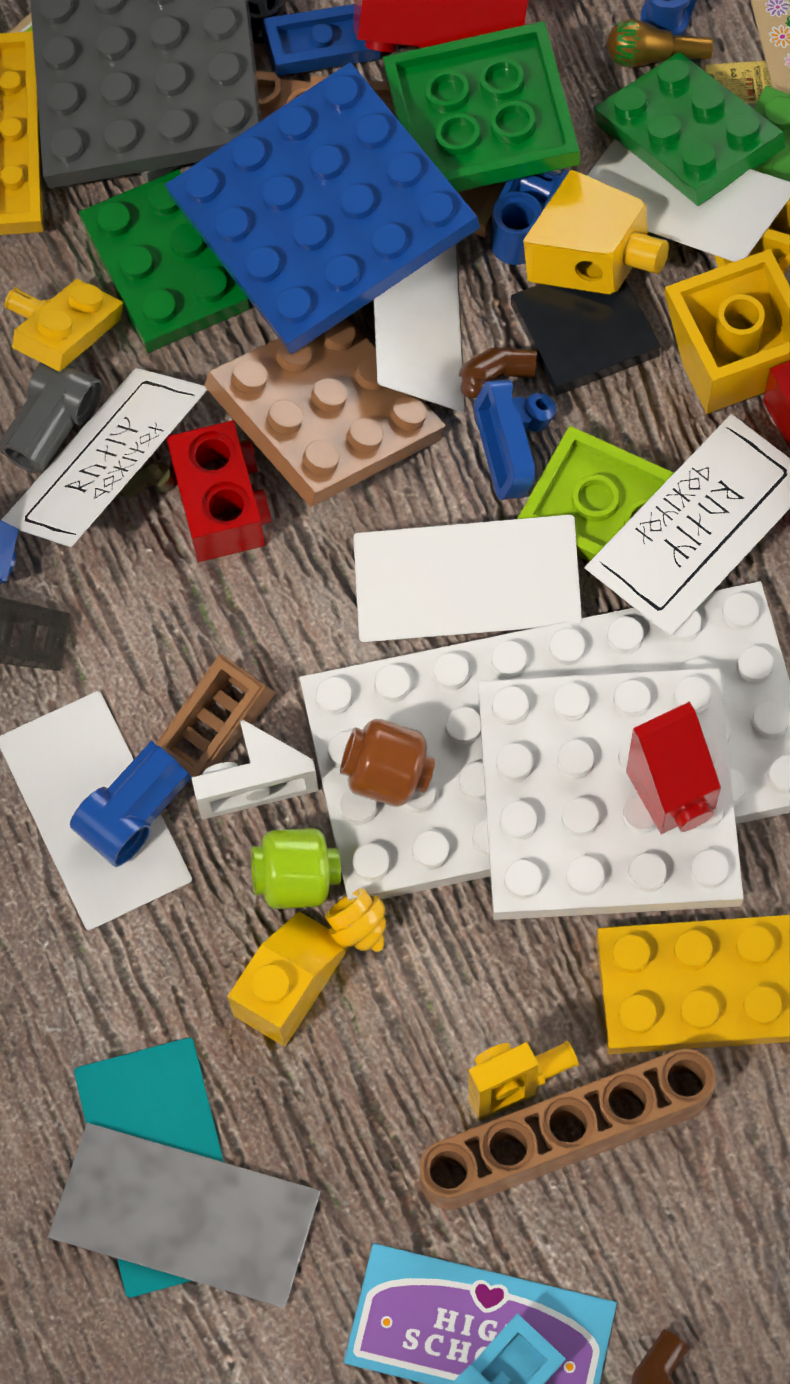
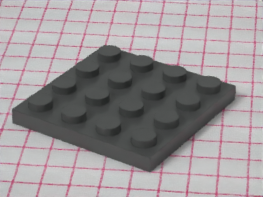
M30 0L43 178L49 189L200 162L262 121L248 0Z

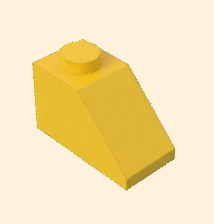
M298 911L261 944L227 997L233 1016L286 1047L350 947H343L337 944L329 935L330 929Z

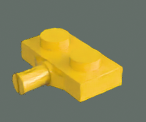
M77 278L53 298L42 301L14 287L8 293L4 307L27 319L14 329L12 348L61 372L121 320L124 302L101 291L98 287L87 284Z
M568 1041L535 1057L527 1042L513 1049L509 1043L498 1044L479 1054L474 1059L476 1066L468 1069V1100L480 1122L535 1096L537 1086L545 1084V1080L573 1066H578V1059Z

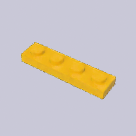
M33 31L0 33V235L44 232L42 154Z

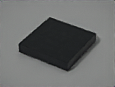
M626 279L619 290L612 294L538 284L511 295V306L533 350H537V358L556 396L660 356L661 346Z

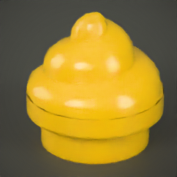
M358 888L352 893L357 898L348 901L346 895L336 902L325 914V919L331 926L329 935L337 944L343 947L354 946L360 951L372 949L375 952H380L384 947L383 933L386 928L385 906L378 896L370 897L364 888Z

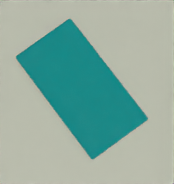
M184 1038L75 1068L74 1075L86 1123L224 1162L192 1038ZM117 1258L125 1295L128 1298L192 1281Z

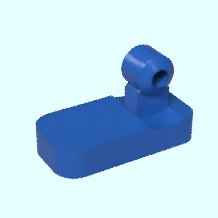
M510 380L486 381L474 403V414L496 495L500 500L524 498L529 492L535 479V466L525 430L528 429L533 432L545 430L556 413L554 401L545 394L535 393L530 395L528 399L525 397L512 398L513 385Z

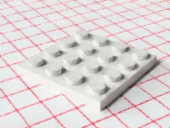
M720 668L478 681L493 920L738 907L742 905L743 890ZM690 701L696 711L721 790L716 808L712 810L713 816L708 821L690 831L681 832L676 827L664 834H660L626 773L632 731L634 727Z

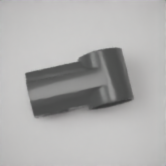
M40 362L29 382L27 401L0 440V452L8 457L16 466L29 473H43L74 424L82 426L93 415L103 390L101 380L71 365L58 372Z

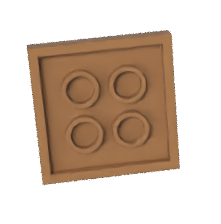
M348 317L292 355L279 338L208 371L204 385L310 507L440 441L446 428L442 420L422 399L378 384L376 348Z

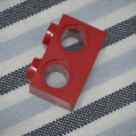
M234 420L167 436L171 462L197 562L265 546L262 525L272 523L264 489L256 491L252 489L248 474L258 472L250 438L239 441ZM212 460L227 462L225 466L217 470L202 468L207 462ZM225 510H236L241 513L236 519L231 521H220L215 518L220 512Z

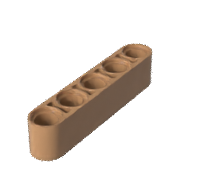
M688 1048L675 1050L438 1141L428 1147L421 1158L419 1171L422 1192L428 1202L437 1208L446 1210L461 1208L691 1119L703 1112L709 1103L716 1080L714 1066L707 1056L697 1050ZM682 1071L691 1073L700 1082L702 1090L694 1096L685 1097L678 1095L669 1086V1076ZM617 1095H632L641 1103L643 1113L635 1119H622L612 1112L609 1102ZM568 1116L578 1120L583 1126L585 1133L579 1140L567 1143L555 1138L549 1126L559 1117ZM504 1139L515 1140L523 1146L526 1155L516 1165H502L495 1161L490 1154L493 1145ZM454 1162L463 1167L467 1176L458 1187L445 1189L433 1182L430 1177L431 1172L440 1163Z

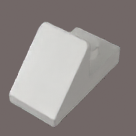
M244 720L240 721L250 763L240 766L234 762L219 763L205 769L203 775L191 777L202 820L319 791L313 759Z

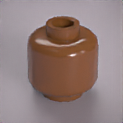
M374 719L369 721L363 729L355 727L352 730L343 753L340 774L348 776L349 789L355 795L393 807H399L410 800L414 791L423 794L426 792L434 771L435 759L426 756V740L421 732L382 719Z

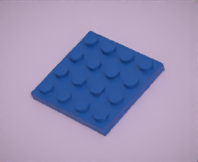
M351 62L165 184L169 196L291 355L480 228L477 215Z

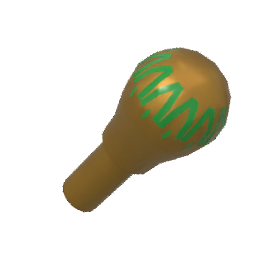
M629 19L622 20L611 29L607 38V51L616 64L626 68L641 67L654 62L665 61L678 52L687 58L710 60L713 52V39L708 37L672 35L671 31L659 29L644 21Z

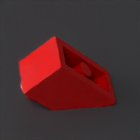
M690 701L634 727L626 773L660 834H664L676 827L681 832L690 831L708 821L713 816L712 810L716 808L721 786L696 711Z

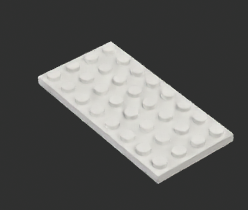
M761 581L713 591L671 637L638 610L629 608L582 618V622L579 625L561 622L299 677L336 848L339 849L341 874L348 901L357 898L352 893L358 888H364L370 897L378 896L381 900L490 877L478 681L720 668L735 822L740 824L790 813V680ZM374 719H382L421 732L426 740V756L435 759L434 771L426 792L423 794L414 791L410 800L399 807H393L355 795L349 789L348 776L340 774L343 753L352 730L355 727L363 729L369 721Z

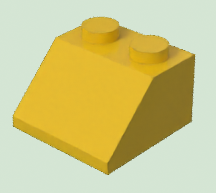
M771 249L665 287L664 294L683 368L706 414L763 394L769 369L790 360V286Z

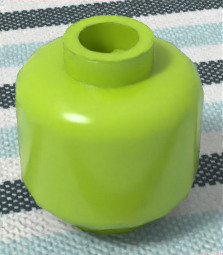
M318 829L272 830L263 836L261 846L251 848L254 895H263L266 904L273 909L321 906L328 898L329 885H340L339 849L327 848L325 837Z

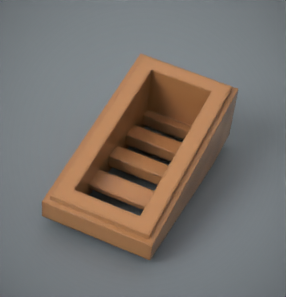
M220 653L158 739L156 745L172 756L191 777L203 775L205 769L219 764L243 736L240 721L244 720L252 725L267 707L276 692ZM230 682L246 693L240 702H237L223 691ZM214 701L231 712L226 722L208 710ZM198 719L218 732L212 741H209L192 728ZM182 737L204 752L198 761L175 746Z

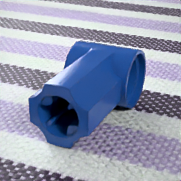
M150 741L109 788L104 786L98 788L79 805L71 818L70 828L114 867H119L129 861L145 844L151 832L150 824L191 780V775L165 750L153 741Z

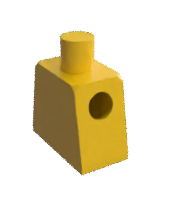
M573 170L569 171L523 240L528 281L604 294L617 292L633 267L659 274L666 263L669 251L668 241L648 236L647 209L641 199Z

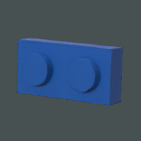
M355 4L263 18L262 34L273 72L277 76L342 66L349 62L354 64L378 60L381 51L368 49L365 47V40H357L353 30Z

